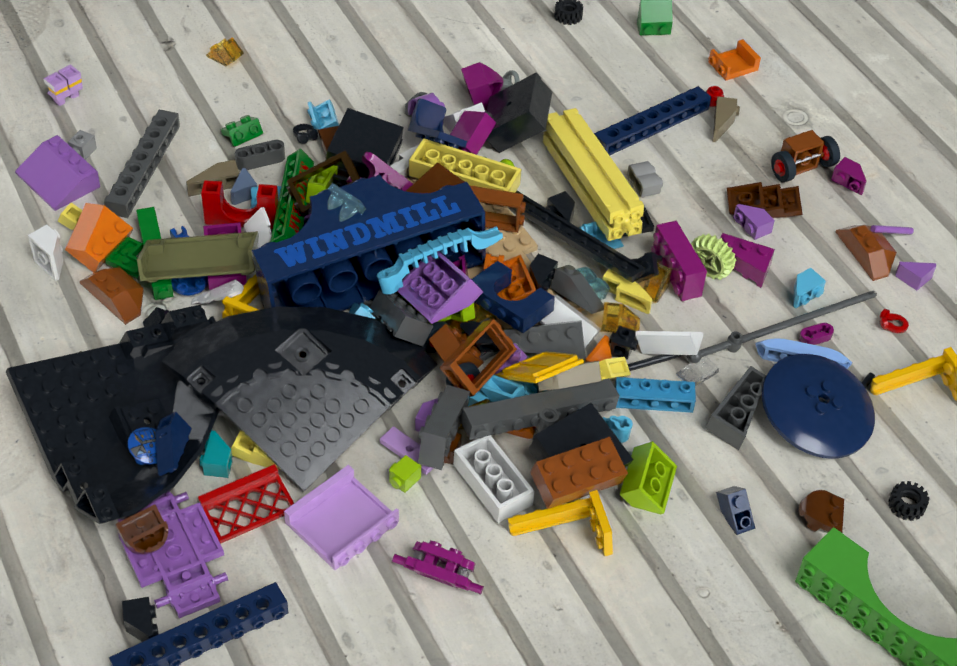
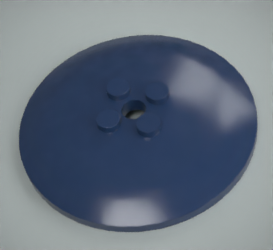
M795 354L778 361L769 370L764 379L762 402L766 415L775 430L797 449L816 457L836 459L856 453L870 439L875 426V412L872 400L858 378L839 363L819 355ZM818 397L823 398L826 403L821 402Z

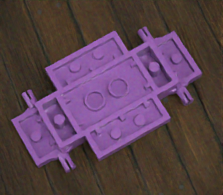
M169 491L146 507L148 508L155 504L164 522L166 521L168 524L167 540L159 550L149 554L133 553L126 547L119 533L118 535L141 588L163 580L166 596L154 600L157 609L170 604L175 609L178 618H182L221 602L216 585L228 581L226 572L213 577L205 564L224 556V550L201 503L199 502L180 510L177 504L189 500L187 492L174 496Z

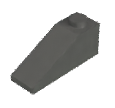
M571 265L556 268L551 289L591 314L605 309V306L581 272Z

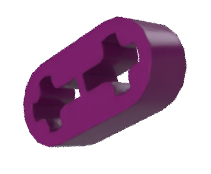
M819 323L801 330L799 341L812 345L831 340L834 328L828 323Z

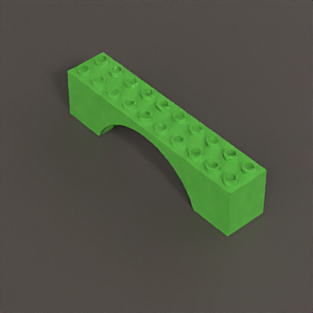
M833 527L803 557L795 582L802 589L813 594L820 602L833 609L837 615L852 623L856 629L868 635L872 641L888 650L892 656L899 658L907 666H957V638H945L927 634L909 626L891 613L881 602L871 584L868 574L869 552Z

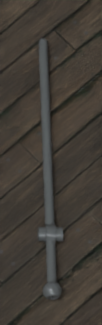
M870 291L745 335L734 331L728 336L727 341L701 349L697 355H687V359L691 363H698L702 357L724 349L735 353L741 348L742 343L876 297L877 293Z

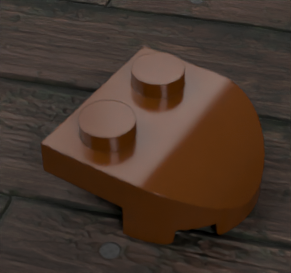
M816 490L801 500L799 514L801 517L804 516L808 522L807 527L814 532L818 529L829 532L834 527L843 533V498L825 490Z
M155 504L115 524L126 547L136 554L153 553L159 550L167 540L168 524L166 521L164 522Z

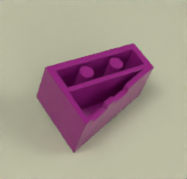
M722 233L720 238H722L724 243L728 242L727 246L732 247V252L735 253L734 258L736 262L734 269L743 274V278L746 280L750 278L757 283L756 286L762 288L771 266L775 249Z

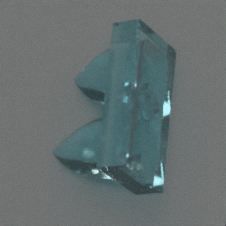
M332 183L328 188L331 192L327 205L329 210L335 209L344 203L340 211V222L351 218L357 212L362 215L366 210L359 199Z

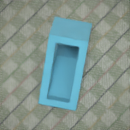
M493 375L480 389L492 402L525 396L524 385Z

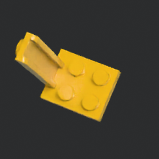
M256 274L248 279L247 283L243 286L244 289L241 294L232 298L226 296L222 300L224 304L222 318L259 310L249 306L260 293Z
M952 347L944 349L941 356L929 358L921 363H914L903 369H896L885 375H878L872 379L870 391L873 395H879L940 374L944 385L948 386L953 398L957 401V355Z
M597 490L589 492V498L578 499L550 509H538L532 513L515 515L512 518H508L509 532L512 536H517L591 517L589 520L592 532L596 531L597 537L595 538L598 549L603 550L604 556L613 554L612 530Z

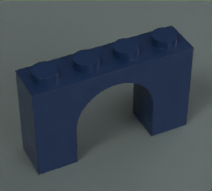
M497 261L471 279L483 291L474 302L495 315L498 319L509 324L512 328L525 333L554 311L555 296L539 288L522 300L510 301L499 297L497 294L511 284L512 269Z

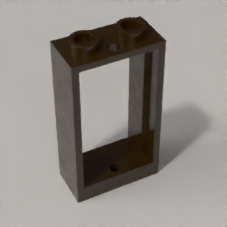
M346 150L287 180L289 185L287 190L291 197H295L297 202L294 204L299 213L302 212L305 216L311 214V204L305 206L295 186L296 184L343 161L352 180L349 184L361 179Z

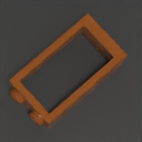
M470 186L479 202L516 208V216L485 211V227L494 228L497 226L499 230L519 232V228L524 225L525 215H522L526 207V202H523L524 194Z
M494 319L483 321L439 368L454 387L470 391L471 397L484 386L517 348L514 346L511 338L503 332L498 322ZM486 332L500 349V352L471 382L457 362Z

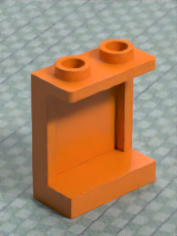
M742 39L737 42L736 49L720 54L715 49L710 50L708 62L726 81L758 71L761 57Z

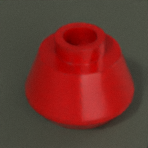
M711 86L706 90V93L711 96L710 107L716 106L717 96L724 97L723 90L718 86Z

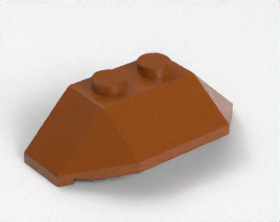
M854 225L836 230V234L872 281L889 276L897 252L882 233L871 232V226Z
M121 267L102 269L80 280V284L125 325L141 315L144 288Z

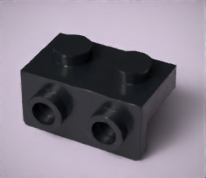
M647 252L640 258L631 259L645 268V274L635 280L636 283L659 275L657 262L662 261V256L654 252Z

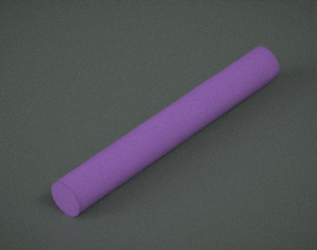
M871 226V232L913 234L914 232L912 227Z

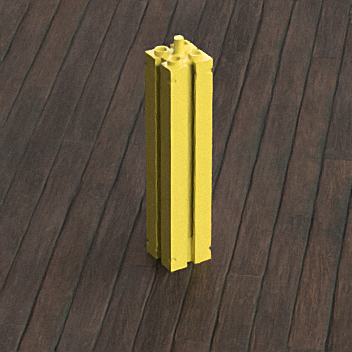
M576 108L564 110L563 115L560 116L557 112L548 114L547 131L543 132V144L545 147L547 146V150L602 233L605 234L608 241L620 239L624 233L628 236L641 234L643 222L640 218L644 212L643 202L639 200L638 195L583 117L578 114V110Z

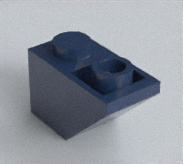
M732 486L716 492L720 510L736 535L756 529L745 488Z

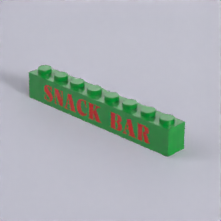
M301 148L287 157L270 242L289 239L297 234L304 225L305 215L302 212H298L294 204L297 201L294 196L291 197L287 190L289 186L287 183L288 179L314 167V161ZM311 177L295 185L305 206L307 205L308 182Z

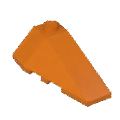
M521 254L504 261V265L512 269L511 284L498 293L499 297L505 300L517 301L528 297L536 291Z

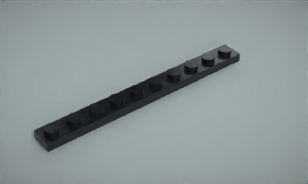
M523 195V202H526V207L522 215H525L532 222L632 283L645 274L643 266Z

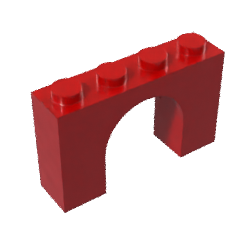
M204 180L201 196L205 225L241 223V227H244V224L261 207H264L271 224L270 229H273L278 206L277 185L259 184L256 196L257 206L251 209H239L226 201L223 182Z

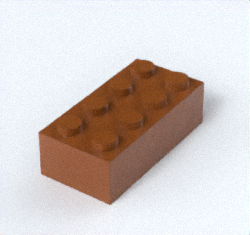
M610 437L537 461L530 471L547 509L587 496L591 491H601L621 484L628 474Z

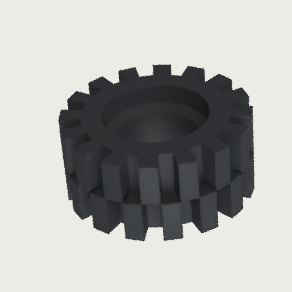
M559 0V2H556L554 13L556 21L559 20V23L564 22V25L566 23H569V25L573 23L575 25L582 20L583 4L580 1Z
M904 481L900 485L897 483L888 500L889 508H892L891 512H897L896 516L898 518L902 515L903 520H907V517H909L910 521H914V518L916 520L920 519L924 515L930 500L927 497L928 492H923V486L918 488V483L915 482L914 485H911V481H907V484ZM902 497H908L914 500L916 504H908L902 500Z

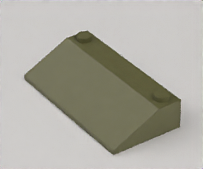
M256 231L147 240L137 258L140 281L156 282L160 279L241 273V275L252 274V272H255L252 250L258 249L259 233Z

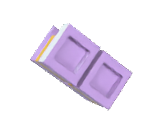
M71 64L59 70L58 73L55 72L44 78V82L49 89L47 94L59 106L65 104V98L68 96L70 98L78 97L79 90L83 89L81 72Z

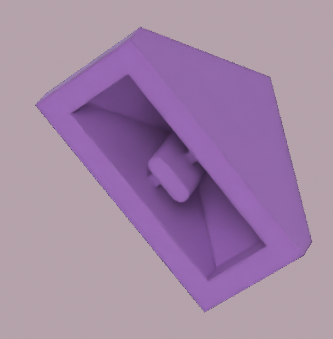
M899 262L895 275L917 291L932 279L936 263Z

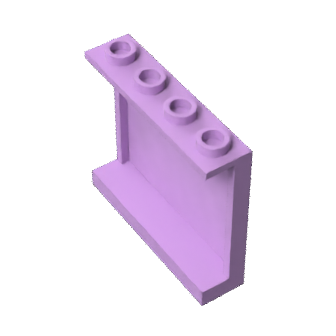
M347 465L284 511L285 524L327 564L336 570L340 566H345L356 554L362 553L373 541H378L386 531L395 528L399 522V510L396 508L394 511H391L354 478V469Z

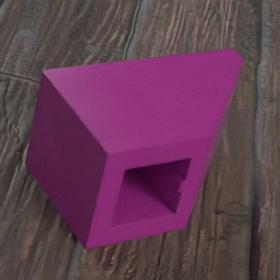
M844 157L835 166L831 179L859 195L863 194L867 182L861 165L847 157Z

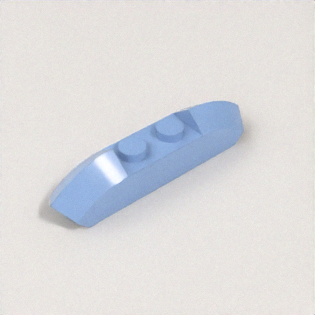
M780 338L767 339L755 343L758 355L764 360L778 362L785 357L795 354H813L831 359L846 369L852 364L843 354L827 347Z

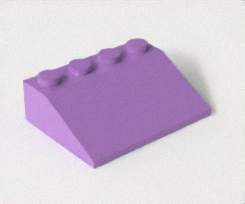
M58 135L42 142L15 171L54 211L100 188L98 171Z
M437 251L438 258L435 259L430 254L427 256L428 263L420 261L418 263L419 267H414L402 280L403 287L398 289V292L431 324L469 307L483 293L465 273L439 251Z

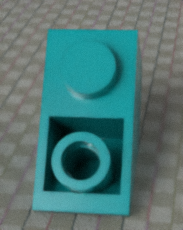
M211 430L210 437L204 447L206 450L205 454H202L200 457V467H203L205 476L229 478L233 463L231 448L216 431Z

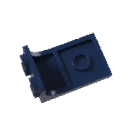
M422 98L417 100L408 131L416 133L415 137L431 140L458 149V146L465 148L467 141L444 133L445 107Z

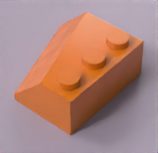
M85 203L65 250L94 273L106 262L105 259L127 237H130L133 228L105 205Z

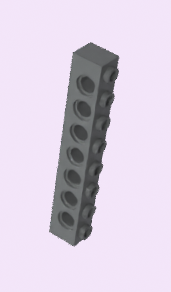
M158 110L156 115L153 116L151 124L146 128L144 136L140 138L137 148L133 150L131 158L127 160L124 170L120 172L117 182L113 184L110 194L105 197L104 205L117 216L128 218L180 127L178 113Z

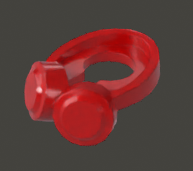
M883 309L880 314L879 322L884 330L887 329L894 333H904L907 331L909 323L903 316L890 313L888 309ZM888 320H899L903 325L895 326L893 323L888 322Z

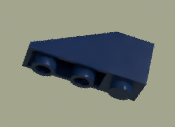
M177 412L162 418L155 432L159 476L172 473L177 469L178 462L184 453V447L189 440L192 430Z

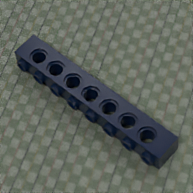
M697 86L594 134L610 156L709 110L711 96Z
M274 582L109 657L111 666H135L137 664H142L141 666H179L184 661L197 658L210 649L219 648L224 643L232 639H238L249 631L260 629L273 620L283 618L286 614H289L288 602L278 584Z

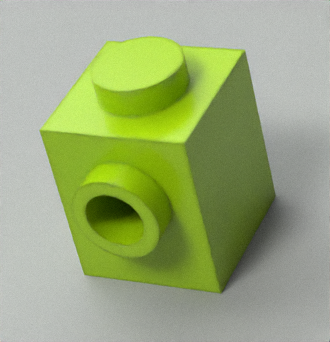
M407 455L397 463L392 464L389 469L390 484L395 489H400L404 493L421 479V465Z

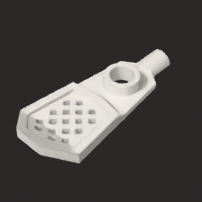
M233 280L209 290L199 297L193 298L191 303H211L213 300H223L226 296L231 298L241 294L244 287L237 280Z

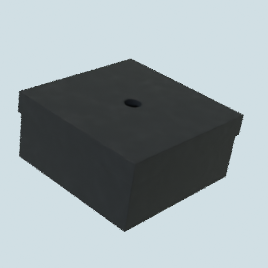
M537 72L489 98L486 113L496 124L486 141L499 153L546 130L552 91L541 80Z
M347 108L327 149L326 160L346 150L360 178L368 179L370 175L369 168L362 162L364 153L371 152L389 166L392 165L402 145L404 127ZM343 161L334 165L338 166L337 174L349 177Z
M592 403L535 434L533 442L529 447V451L534 458L540 461L610 437L625 468L634 460Z

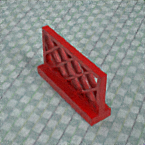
M275 464L198 496V503H201L220 544L283 517L284 511L287 508H276L278 499L286 501L289 506L294 504L278 474ZM277 482L279 486L278 493L267 491L268 485ZM249 493H261L259 501L247 499ZM264 495L275 498L273 506L261 503ZM230 501H241L240 509L228 507ZM245 503L256 506L253 514L242 511ZM259 507L270 510L269 516L265 518L256 516ZM214 508L223 510L220 518L211 516L208 511ZM226 511L237 514L234 523L223 520ZM243 516L251 519L249 525H238L239 517ZM220 525L232 527L230 533L221 536L218 531Z

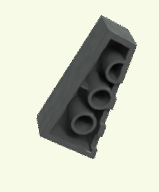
M379 289L370 306V309L374 311L373 314L381 319L380 321L383 324L387 325L389 331H393L395 337L423 346L433 325L422 314L417 313L418 310L407 305L408 302L397 297L398 294L396 292L386 295Z
M582 320L534 325L525 333H521L514 328H506L504 330V333L511 338L513 344L515 343L523 352L536 354L541 352L576 354L579 359L586 360Z
M750 366L713 412L706 425V429L739 450L747 435L762 393V386L766 375Z
M447 385L444 392H440L437 403H434L431 415H428L426 418L425 427L422 426L418 438L421 439L418 464L442 470L444 457L448 456L451 442L454 441L458 426L460 427L463 408L468 407L470 391Z

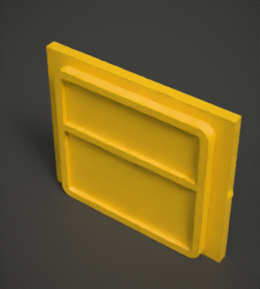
M541 352L503 368L502 372L495 375L507 380L538 383L584 363V361L579 359L576 354Z

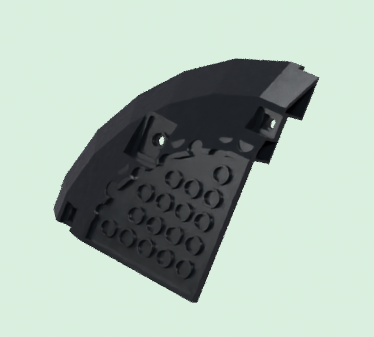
M201 305L168 311L161 324L126 331L118 344L14 366L6 370V375L52 479L62 492L70 491L75 503L74 507L77 511L99 524L119 518L122 520L126 519L171 491L202 453L220 409L217 408L215 410L191 385L187 387L161 362L175 349L174 345L181 339L216 322L214 316L207 319L205 310ZM199 379L197 383L199 385H204L205 380ZM177 412L192 430L189 440L184 447V453L178 462L177 469L172 473L159 476L157 463L144 465L136 463L135 458L128 449V438L133 431L139 428L149 427L157 429L162 418ZM144 419L149 420L150 424H146Z
M281 306L227 316L181 339L174 345L175 349L161 360L187 387L191 385L215 410L219 408L303 492L384 412L389 411L411 388L414 389L438 365L425 352L426 349L423 346L395 337L393 331L391 332L387 329V325L373 318L327 307ZM304 351L307 354V356L305 358H301L299 356V353ZM199 379L205 380L204 385H199L197 382ZM403 381L405 383V386L400 387L398 385V382Z

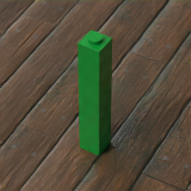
M155 207L137 209L143 246L147 240L162 239ZM160 279L156 282H151L155 300L174 297L171 279Z

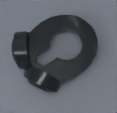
M298 124L293 128V134L301 144H306L309 140L314 141L318 138L317 130L309 124ZM307 130V133H299V131Z

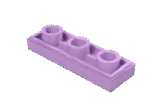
M394 426L380 438L382 445L401 458L407 455L418 463L420 444ZM421 465V472L425 475L433 469L432 467Z

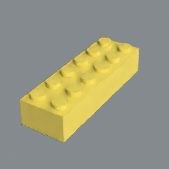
M427 139L421 141L409 159V176L418 179L438 162L470 186L513 193L520 186V168Z

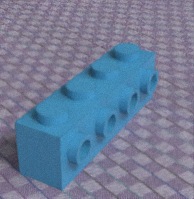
M616 377L615 388L620 395L616 408L693 413L696 402L695 382Z

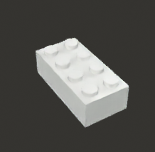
M491 435L478 438L454 450L455 468L497 523L533 506V488Z

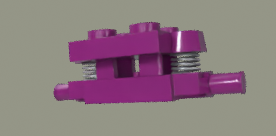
M432 540L429 543L416 541L413 547L415 551L413 557L408 556L406 558L396 553L393 556V563L400 564L419 575L457 589L461 588L480 595L482 594L484 586L476 584L468 578L470 572L474 573L475 562L466 559L462 552L457 549L450 548L446 550L442 548V544ZM439 562L445 564V569L440 566H436L437 563Z

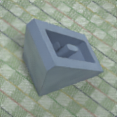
M242 168L230 191L232 205L252 199L251 188L257 187V183L246 168Z

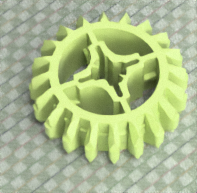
M709 233L698 236L692 241L691 245L707 270L706 276L721 280L726 278L734 269L736 262L734 258L735 253L732 252V247L727 246L728 242L724 243L722 238L718 239L716 235L711 236Z

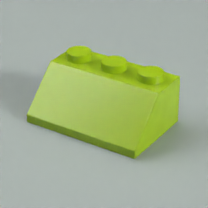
M652 441L634 447L631 455L634 460L628 465V474L623 481L620 495L632 507L661 515L665 512L677 465Z

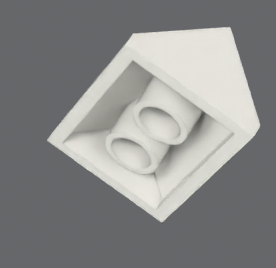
M554 295V311L539 322L543 325L582 320L586 349L601 331V328L561 297Z
M636 331V338L642 354L697 355L703 339V332Z

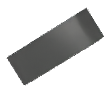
M271 140L238 148L235 151L238 170L241 171L242 168L251 170L283 162L285 160L284 142L281 140Z

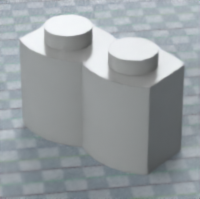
M649 161L628 166L627 176L640 197L661 192V187H663L662 178L656 174L655 167Z

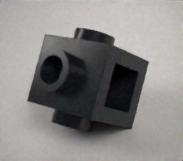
M619 326L616 333L612 332L609 341L611 343V355L625 357L628 360L632 350L635 351L638 346L636 331Z

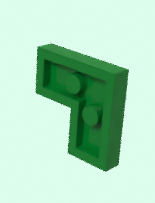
M127 237L105 259L106 265L113 268L121 267L128 275L137 278L139 270L137 264L138 257L136 256L142 251L143 243Z

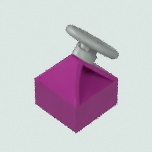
M481 62L461 69L473 105L482 102L485 111L487 110L490 96L513 85L512 75L514 76L515 83L520 81L518 73L514 70L506 72L501 77L496 71Z

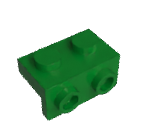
M250 115L241 117L238 122H229L225 124L226 127L220 129L223 136L230 137L233 146H238L263 134L259 119Z

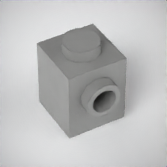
M79 130L68 141V145L85 160L97 149L95 135Z

